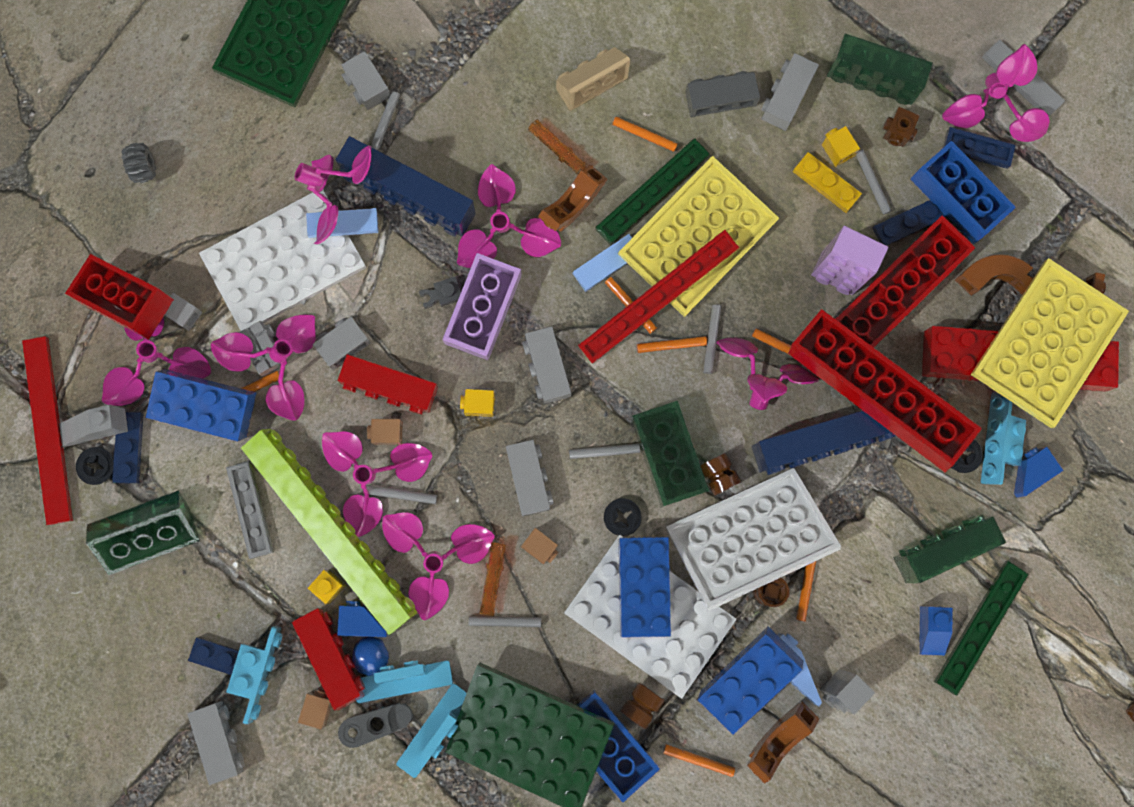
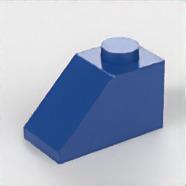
M1033 447L1024 453L1025 458L1022 459L1021 466H1018L1014 489L1016 498L1027 496L1064 471L1047 447L1040 449Z
M346 601V605L339 606L338 636H389L368 608L361 606V601Z
M920 606V654L945 656L953 632L952 608Z

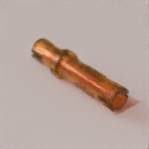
M538 119L531 123L528 131L558 156V160L561 163L568 165L577 175L582 169L587 167V163L573 152L574 149L571 146L567 147Z
M491 542L490 557L485 566L487 572L479 614L494 616L501 571H504L505 567L503 566L506 544Z

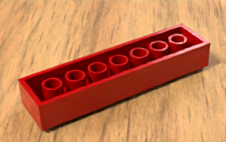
M942 215L835 319L874 348L975 247Z
M822 309L790 347L788 352L790 356L943 472H947L956 463L982 429Z
M931 326L924 331L922 376L980 381L972 376L971 373L999 331ZM1119 341L1109 342L1079 390L1107 392L1118 388Z

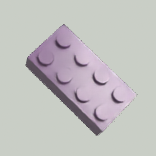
M843 226L822 251L811 275L816 277V281L821 284H830L837 287V291L842 294L853 295L877 273L888 246Z
M477 253L444 334L443 342L453 348L489 360L522 276L521 269Z

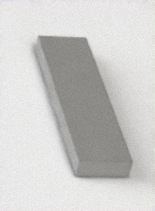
M999 40L982 58L997 70L999 64L1014 52ZM1037 74L1027 85H1013L1035 108L1046 111L1048 116L1065 102Z
M247 461L226 467L249 559L274 553L251 462Z

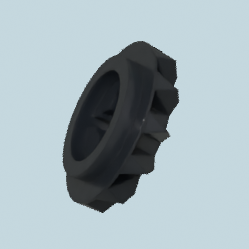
M973 440L964 451L967 453L971 452V454L965 457V461L959 458L951 469L957 471V473H969L979 467L983 454L976 440Z
M88 448L79 455L76 461L77 475L87 484L101 485L110 479L113 473L114 459L110 452L103 448ZM99 460L98 464L102 465L104 469H97L94 473V469L91 466H87V464L96 463Z
M619 498L609 503L603 517L606 528L617 536L633 534L639 528L642 518L637 504L625 498ZM617 508L622 513L631 511V514L626 518L628 527L622 521L614 524V521L618 518Z

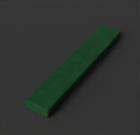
M694 138L595 227V230L611 246L710 156V153Z
M1005 561L934 681L936 684L951 694L958 695L1029 575L1027 572L1010 561Z

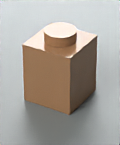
M371 419V425L367 426V439H371L373 445H402L403 422L400 419Z
M536 528L521 545V548L543 565L546 561L551 563L559 553L555 550L558 545Z
M315 689L314 692L311 691L306 694L298 723L317 729L326 727L332 705L325 691Z

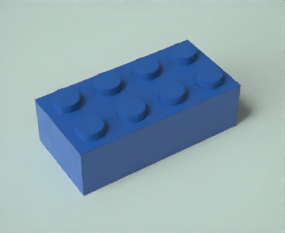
M952 141L910 178L973 245L1016 208Z
M167 369L155 371L146 418L240 441L247 438L257 392Z
M619 538L620 636L671 637L669 538Z
M767 626L701 689L697 700L734 735L803 670L804 660Z
M593 690L576 706L615 723L596 772L623 803L657 773L660 768L596 691Z

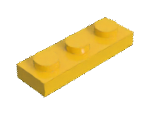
M809 152L793 170V173L845 213L848 212L862 194Z

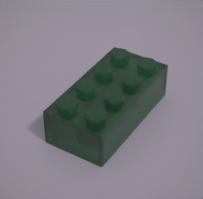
M845 33L834 52L826 77L832 78L837 83L853 85L858 90L874 92L879 97L894 99L899 104L912 105L925 88L933 63Z
M678 401L632 415L631 422L661 508L707 493L709 489Z
M981 514L976 517L975 515L962 520L960 525H952L942 529V535H930L919 540L920 545H909L898 550L899 555L893 558L905 583L920 584L1007 543L994 516L984 517Z

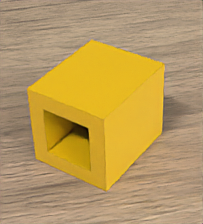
M846 126L839 130L834 128L829 131L822 143L824 150L835 167L855 157L860 150Z
M465 389V395H461L460 409H464L465 416L493 417L495 393L491 390Z
M323 570L308 589L323 603L331 604L346 587V584L330 570Z

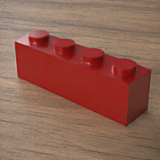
M348 354L337 380L343 385L342 389L356 393V390L365 392V397L378 400L381 397L387 399V404L400 408L402 404L410 407L409 411L422 415L423 411L430 413L438 390L436 383Z
M316 608L294 620L292 624L333 710H341L365 696L363 692L365 685L360 676L356 677L352 670L355 665L350 655H345L342 649L344 642L341 636H338V632L334 633L331 627L333 620L329 612Z

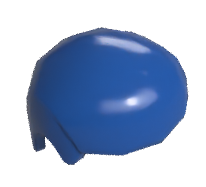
M365 637L355 644L352 661L359 673L372 676L374 673L380 672L381 667L387 666L389 652L380 638Z

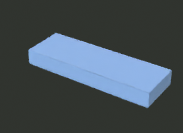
M377 209L338 211L337 224L330 236L379 233ZM322 212L306 213L307 236L309 238L317 237V225Z
M630 234L573 271L572 274L585 292L628 264L618 255V252L632 239Z

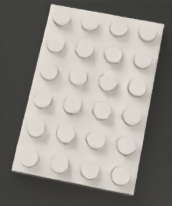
M322 190L320 193L327 198L324 190ZM314 193L299 199L199 253L241 331L258 321L265 323L301 304L302 301L314 297L366 268L349 235L329 236L320 244H314L317 237L309 238L307 236L306 213L323 212L327 208L326 203Z
M794 468L666 526L670 538L709 611L841 549L840 543Z
M619 535L564 613L682 699L728 633L736 618L719 606L709 611L700 593L669 571L671 637H621L618 539L623 537Z

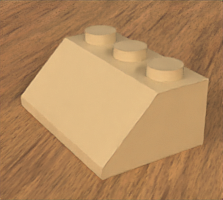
M615 47L609 51L605 49L595 59L591 61L586 60L579 64L577 69L572 72L567 71L561 74L558 80H556V90L568 109L572 111L628 79L630 58Z

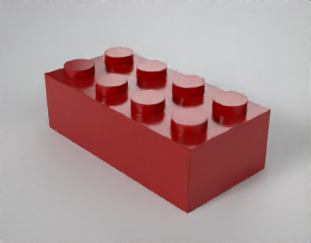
M92 254L89 255L65 292L66 295L85 307L148 340L174 301V299L159 288Z

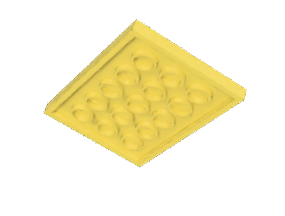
M712 156L618 252V255L651 286H654L725 229L739 246V249L670 303L685 317L778 221L779 217Z
M1048 258L1038 270L971 375L1048 427L1055 428L1129 311Z

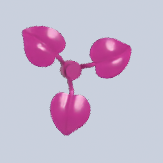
M1023 44L1017 51L1006 57L999 64L996 73L987 76L985 79L987 89L983 91V102L978 94L963 96L945 110L942 114L943 120L959 128L973 127L984 118L985 111L982 107L987 105L989 95L996 99L1003 97L1018 119L1009 126L1012 137L1021 142H1031L1043 137L1047 133L1050 122L1046 111L1040 108H1032L1021 116L1006 93L1008 90L1007 86L1012 87L1014 84L1024 86L1035 77L1037 61L1031 49L1026 44Z
M368 145L358 153L353 161L350 172L332 170L334 163L332 155H326L319 160L311 161L312 166L303 162L298 165L294 179L308 185L307 190L312 191L327 206L320 215L317 225V239L314 244H320L325 241L335 229L338 220V206H332V203L320 193L324 189L330 175L352 177L353 183H361L370 167L372 146Z
M493 164L489 165L484 171L478 186V196L484 206L493 207L497 204L496 213L490 219L493 228L490 230L488 237L480 230H470L461 237L458 245L457 264L465 268H471L477 253L494 259L497 254V247L490 240L496 231L504 233L509 228L523 234L521 246L525 253L532 257L545 256L561 247V239L558 232L548 228L540 218L528 220L525 230H522L511 224L507 214L501 212V203L507 204L513 199L516 187L512 178Z
M296 315L283 320L276 329V337L279 340L271 348L267 347L265 350L257 353H251L253 351V343L242 333H228L211 342V350L216 360L223 367L231 371L240 372L247 370L251 364L250 358H256L267 353L273 361L281 363L278 378L279 385H273L268 389L266 403L268 408L276 415L292 421L298 420L304 408V392L296 381L290 380L283 384L285 365L287 364L286 360L292 352L305 353L313 347L316 339L314 315Z
M164 317L151 337L158 336L162 332L165 323ZM124 327L127 336L131 340L139 341L144 338ZM145 338L136 347L139 358L137 359L138 363L135 374L133 375L132 371L125 367L112 369L106 375L103 382L102 402L112 406H124L136 402L142 396L145 389L144 383L137 378L143 362L151 363L160 358L171 364L168 370L202 379L211 374V367L206 358L193 348H177L173 353L172 360L159 353L156 345Z
M724 338L716 343L719 344L722 350L732 356L750 358L751 375L748 376L747 382L753 391L749 405L755 409L766 410L770 399L787 392V386L781 382L784 379H788L795 384L819 382L818 377L795 364L781 366L780 372L783 374L778 379L756 374L754 354L758 352V348L753 343L741 338Z
M343 431L325 432L322 435L323 453L328 464L337 471L345 472L350 469L353 463V478L357 483L361 484L364 496L359 494L353 495L346 500L343 506L344 519L353 526L357 537L372 531L378 525L383 515L382 502L375 497L369 498V492L366 487L367 484L374 481L376 473L396 468L395 472L399 479L406 482H414L426 473L433 457L431 451L421 445L404 443L392 450L390 457L394 463L393 465L374 469L370 465H359L356 461L362 455L363 446L361 440L355 434Z
M408 512L387 514L382 520L384 536L394 550L403 553L408 552L414 543L422 553V556L425 557L423 565L425 570L430 573V578L425 576L416 578L411 583L408 591V596L413 601L415 609L422 620H427L437 614L448 599L449 587L447 582L440 578L434 579V574L442 569L444 559L457 551V556L462 562L468 564L477 563L487 555L495 538L494 534L483 526L466 524L455 529L451 535V541L455 547L443 555L437 551L427 553L417 541L422 536L423 525L416 515Z

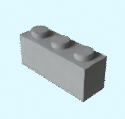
M794 53L791 61L786 59L780 71L784 75L781 80L776 79L771 89L774 95L772 99L767 97L761 109L765 112L762 120L786 131L819 64Z
M552 326L526 333V341H522L525 355L530 354L532 363L528 364L531 376H536L538 385L534 386L537 398L543 399L544 404L571 397L570 387Z
M534 440L506 446L522 517L550 511L549 505L553 504L551 491H546L544 482L548 481L545 467L540 468L538 459L542 458L540 445H535Z
M841 669L819 689L824 694L822 699L830 707L843 713L847 711L853 715L875 694L857 674Z
M222 701L187 713L209 785L242 773L245 762L235 745L237 743V736L234 729L230 728L228 722L230 713L227 706H223Z

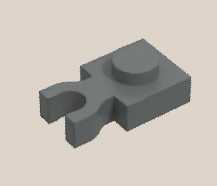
M456 277L433 283L434 290L424 289L419 291L421 297L430 296V301L423 303L425 309L431 308L436 302H440L441 307L458 302L461 294Z

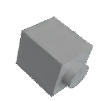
M172 293L170 297L174 301L165 313V316L190 331L202 312L175 293Z

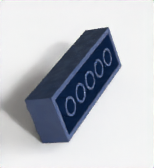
M349 136L335 159L341 172H350L354 159L368 145ZM371 148L370 167L366 177L360 183L366 191L374 195L376 192L383 195V199L392 205L398 203L404 206L403 209L411 215L415 216L417 213L423 216V220L432 226L438 224L444 227V231L451 236L456 237V235L462 237L466 233L476 215L473 200ZM343 176L345 180L352 184H355L352 182V177Z
M860 411L757 442L751 447L759 472L766 471L767 475H771L785 470L786 465H789L790 469L808 463L809 458H811L812 462L831 456L830 452H834V455L842 454L854 449L853 445H856V448L859 449L876 443V438H878L879 442L892 439L896 435L866 412Z

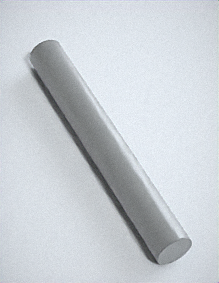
M392 91L371 143L372 148L378 151L400 97V94Z
M864 150L858 151L856 157L881 212L885 215L891 212V208Z
M712 305L703 369L705 374H712L721 313L720 305Z
M639 444L573 449L569 450L570 459L640 453Z
M373 485L366 486L369 495L436 504L437 495Z
M469 616V626L541 627V618Z

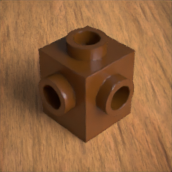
M898 107L892 117L888 116L882 129L886 131L883 139L897 147H904L908 141L912 142L918 132L915 126L920 115Z

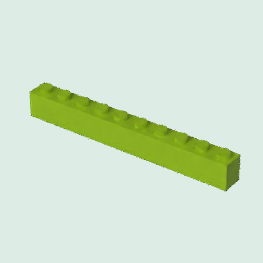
M272 429L260 430L241 447L242 451L387 634L391 635L418 613L415 610L413 601L403 595L397 581L390 578L385 572L384 565L371 555L369 546L364 541H360L355 534L353 526L345 522L340 516L341 513L338 507L328 501L325 497V491L310 478V472L297 462L295 453L291 449L286 448L281 442L282 438L279 433Z

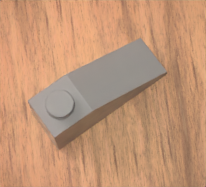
M112 405L86 410L59 424L62 447L128 432L125 408Z

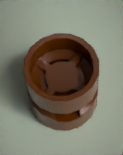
M727 453L699 466L704 478L710 480L708 485L714 496L741 483L736 470H731L730 468L732 463Z
M778 578L753 590L755 600L763 606L779 607L787 601L790 590L786 581L783 578Z
M639 682L632 692L634 699L627 700L620 712L642 728L647 729L653 718L651 713L658 712L665 700Z

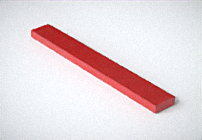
M724 229L578 345L579 348L593 364L737 251L739 246Z
M43 336L22 340L46 525L73 521L64 449L61 443L60 419L49 338Z

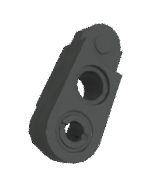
M399 702L351 716L339 726V740L349 748L359 747L407 727V724L412 720V710L407 704ZM374 717H380L383 720V729L373 727L372 720ZM350 728L357 729L358 734L356 737L349 736Z

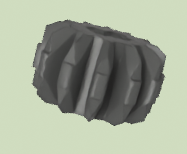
M133 143L122 149L121 158L125 173L128 174L131 181L134 183H144L156 176L155 160L147 145L144 143Z

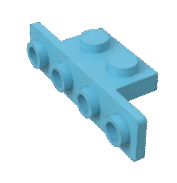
M992 392L981 475V483L988 485L1003 484L1005 464L1021 466L1026 432V420L1012 416V402L997 392Z
M279 626L271 628L265 650L246 644H241L226 693L250 699L243 720L244 724H250L254 719L257 720L260 714L261 705H258L261 695L264 696L266 693L268 681L265 680L268 671L271 672L275 664L276 658L273 657L275 647L278 648L283 637V634L280 633L281 627Z
M418 660L405 662L404 668L395 669L394 665L381 667L380 672L361 678L365 685L363 690L365 696L357 700V702L364 703L452 685L453 678L450 662L442 661L424 665L419 664Z
M455 683L450 686L397 761L396 765L413 778H416L431 756L436 759L444 747L440 744L444 737L450 738L458 727L455 722L467 694L466 691Z

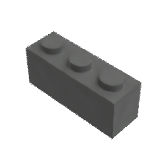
M741 71L727 77L725 75H718L704 81L703 79H695L687 84L685 91L690 118L757 106L760 99L755 72L747 73V71Z

